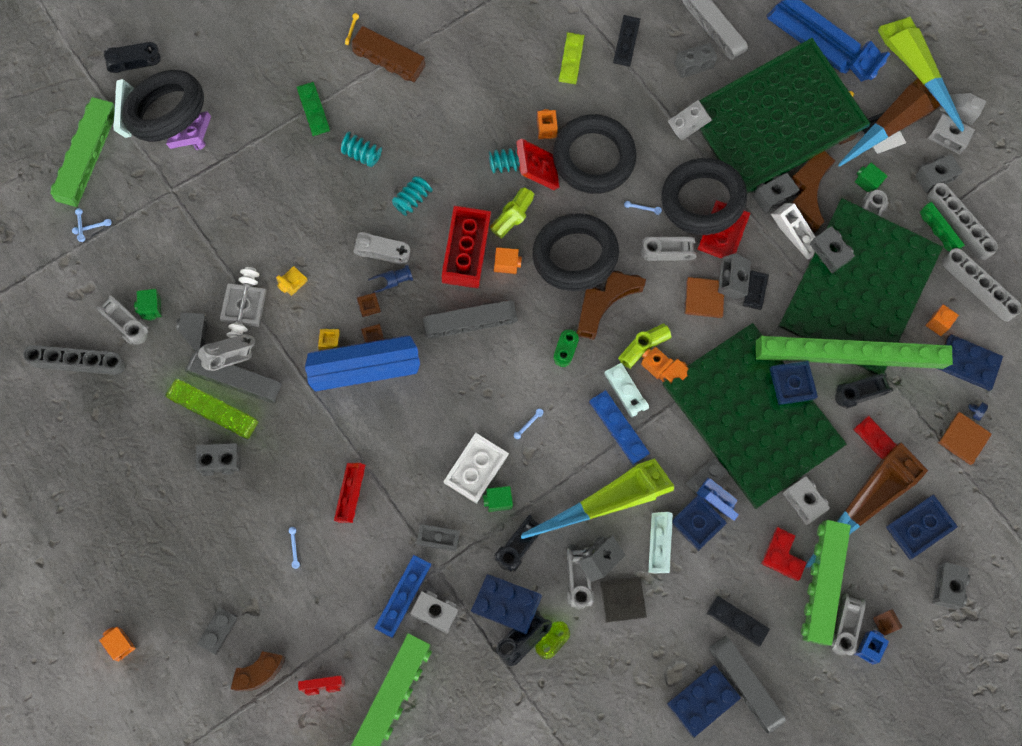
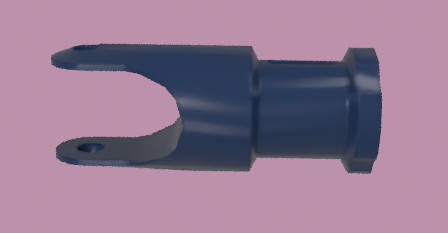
M408 264L402 269L390 270L368 279L369 281L378 277H385L387 280L384 288L372 293L396 287L399 283L407 280L413 281Z

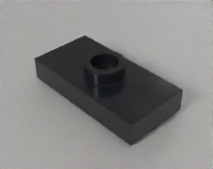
M750 270L748 295L744 296L743 306L757 310L762 309L769 274Z

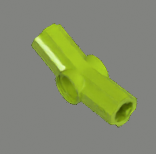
M525 187L520 188L513 201H510L503 207V213L489 226L490 230L502 239L514 225L522 223L527 216L525 212L534 199V193Z
M663 323L646 332L638 333L636 338L618 357L619 361L625 367L631 369L649 348H653L672 338L668 326ZM638 340H644L647 345L639 344Z

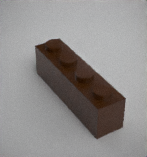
M364 26L361 27L352 40V49L357 56L364 57L370 60L371 63L380 65L387 71L400 75L404 80H410L415 83L425 68L424 56Z

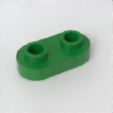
M565 330L560 335L553 355L555 364L560 367L568 366L573 359L579 341L578 334L575 331ZM570 336L573 340L568 341L566 337ZM565 353L567 357L562 358L560 354Z

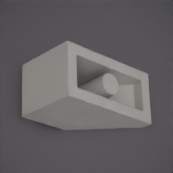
M971 93L949 94L960 119L972 125L980 116L986 100ZM941 106L940 110L947 113Z

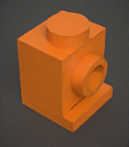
M544 109L537 111L538 139H553L557 137L556 110Z
M655 347L653 350L649 348L642 355L644 359L641 365L655 378L659 379L662 373L672 364L673 360L669 359Z

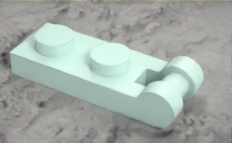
M622 363L605 371V376L631 417L636 416L637 412L649 409L647 401L640 394ZM636 400L638 404L633 406L631 402Z

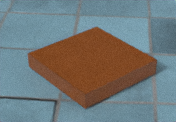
M688 277L686 282L685 314L722 318L724 295L718 292L719 281Z
M958 412L938 443L969 465H972L992 434L961 412Z

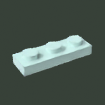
M121 79L117 80L113 130L127 138L131 137L132 134L127 130L123 122L122 109L125 100L134 87Z
M652 513L649 573H670L673 513Z

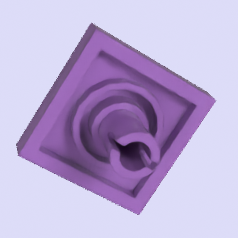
M208 111L201 112L189 127L187 126L181 133L179 132V134L170 137L166 142L168 147L172 149L193 145L196 150L204 148L206 143L203 141L211 118Z

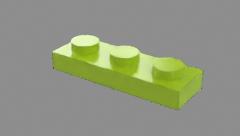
M567 32L559 82L576 85L585 35Z

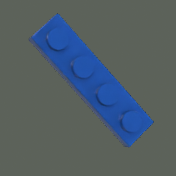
M606 390L589 401L632 465L650 454Z
M413 555L374 629L391 638L394 637L432 564Z

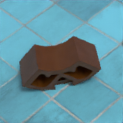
M262 651L259 659L254 664L245 668H236L231 690L252 691L261 688L276 677L286 657Z

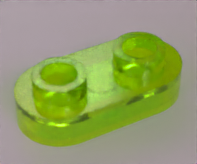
M562 621L553 623L550 631L535 645V650L540 658L550 659L554 657L570 638L571 632L566 623ZM564 632L562 636H558V634ZM547 647H550L548 652H544Z

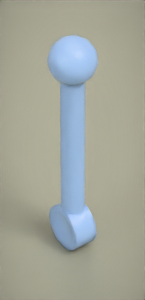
M630 201L624 202L626 208L634 207L653 211L656 215L662 212L660 207L652 208L633 204Z
M77 208L75 210L79 230L77 239L79 242H84L86 238L83 235L81 219L83 211Z
M106 219L103 222L82 227V230L104 225L110 226L112 222L110 219ZM78 227L72 229L73 234H79Z
M537 409L535 415L522 427V429L519 432L514 433V438L520 439L521 434L538 417H541L543 415V410Z
M290 527L288 531L291 534L292 567L298 569L300 563L297 561L296 528Z

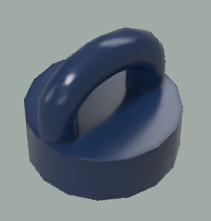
M984 402L980 406L972 403L968 405V408L975 413L972 418L977 421L981 420L989 407Z

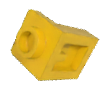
M294 266L282 277L280 275L276 277L277 287L283 293L288 292L291 296L308 281Z
M320 329L318 349L325 350L339 347V329Z

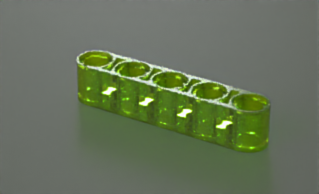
M176 378L165 394L171 401L245 439L251 437L259 423L258 420Z

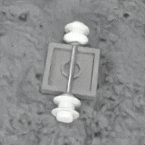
M245 267V269L240 270L243 277H240L239 281L243 285L227 284L220 320L221 322L233 323L228 325L231 332L226 335L229 338L243 335V332H247L248 329L244 325L256 327L260 325L267 291L263 288L251 287L258 284L255 277H259V273L252 267Z

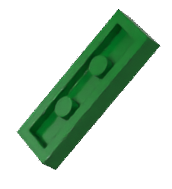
M314 82L297 86L312 136L330 132Z
M932 202L925 205L919 213L922 219L931 227L934 235L943 243L944 248L949 252L956 248L962 249L965 244Z

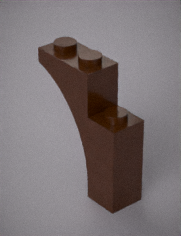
M825 151L813 157L792 177L800 193L792 203L796 205L814 233L825 222L820 213L817 200L819 183L835 162Z
M613 271L606 280L604 291L595 287L587 289L584 294L577 329L578 336L595 340L599 322L607 309L625 296L642 293L646 279L639 275L630 276L620 271Z

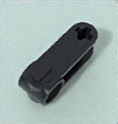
M153 42L113 47L103 52L106 68L110 73L154 66L161 60L158 47Z
M881 373L852 383L846 382L838 385L835 400L838 405L848 409L857 406L858 403L889 394L894 390L889 386L886 379L887 374ZM844 392L848 393L850 398H847Z
M528 515L504 547L501 546L495 553V560L502 569L509 570L510 572L512 570L516 571L522 563L520 560L540 534L521 539L522 533L540 525L532 519V515ZM510 554L514 561L506 563L503 560V556Z
M536 610L527 634L512 629L498 643L496 653L507 666L517 665L550 631L552 622L549 619H544L540 612Z

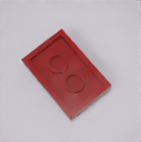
M524 139L516 141L521 175L552 190L560 188L553 154Z
M716 200L711 214L722 210L727 204ZM743 211L740 218L731 227L722 232L702 235L697 250L720 259L734 253L736 254L750 212Z

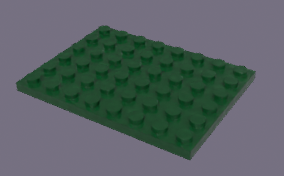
M813 38L808 39L699 100L712 121L699 129L717 159L731 165L739 172L745 182L747 194L754 191L762 183L770 182L775 177L788 172L870 125V122Z
M841 198L826 230L832 226L834 230L839 231L842 240L852 248L855 256L850 262L834 273H831L817 253L814 252L778 327L801 338L899 343L943 246ZM830 246L833 252H837L834 246ZM855 364L875 375L884 373L887 366Z
M751 323L688 365L687 377L684 380L674 378L672 383L665 380L662 385L753 507L757 509L842 449L847 443L813 400L778 404L770 368L785 363L777 360L756 359V340L763 335L754 323Z

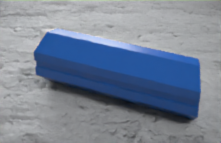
M781 0L767 14L768 20L798 42L803 43L813 38L831 66L841 73H847L850 70L848 66L861 50L859 42L801 0Z
M406 335L310 352L307 355L305 370L310 387L314 391H321L417 374L420 360L416 344L411 336Z

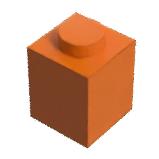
M496 247L494 272L516 274L517 267L521 268L522 256H518L519 249Z
M943 304L934 312L925 326L939 336H942L950 329L959 315Z
M676 359L662 373L659 379L662 382L665 381L664 379H667L671 383L674 378L684 380L687 377L688 365Z
M119 627L109 628L103 633L104 637L99 640L111 658L118 662L136 649L123 629Z

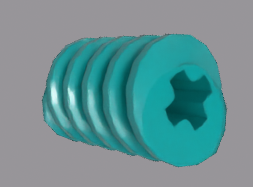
M348 131L341 144V153L344 155L348 154L350 158L354 157L356 161H360L362 164L367 163L368 167H373L380 159L382 147L377 151L376 144H373L372 147H370V141L363 144L364 138H360L357 141L358 136L356 134L350 138L351 132Z
M511 148L508 149L507 154L502 149L500 155L497 150H494L493 156L489 151V163L493 174H495L496 168L499 169L500 173L503 172L504 167H506L507 172H510L511 167L514 168L515 172L517 171L518 166H520L517 148L515 153Z
M414 176L412 182H408L407 187H403L402 192H399L397 197L392 199V203L400 213L407 216L406 211L413 212L411 206L418 207L416 200L422 203L421 195L426 198L428 196L426 190L431 193L433 189L425 179Z

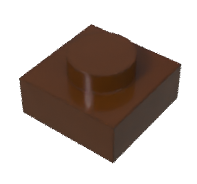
M375 293L357 297L362 317L381 312Z
M380 324L361 329L365 343L384 339Z
M893 609L873 618L884 636L902 628Z

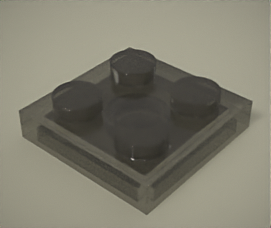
M641 577L600 582L606 623L647 618Z

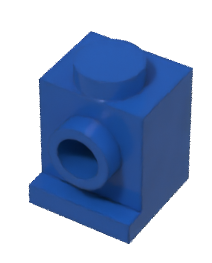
M878 631L866 632L855 655L872 665L880 663L889 641ZM870 643L873 645V650L868 648Z

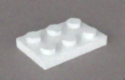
M475 433L443 482L477 504L509 453Z

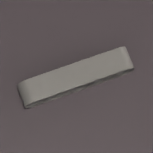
M682 0L685 7L730 60L737 58L748 50L746 41L711 0Z
M936 184L927 195L928 202H932L958 237L979 260L989 259L998 250L997 242L946 184Z
M956 248L943 258L942 264L944 268L1000 319L1011 321L1021 313V303L964 251Z

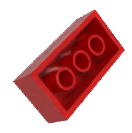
M454 206L442 270V283L479 289L491 211Z

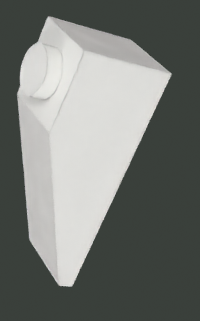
M784 203L771 215L790 241L806 259H810L815 252L810 246L815 235L794 203Z

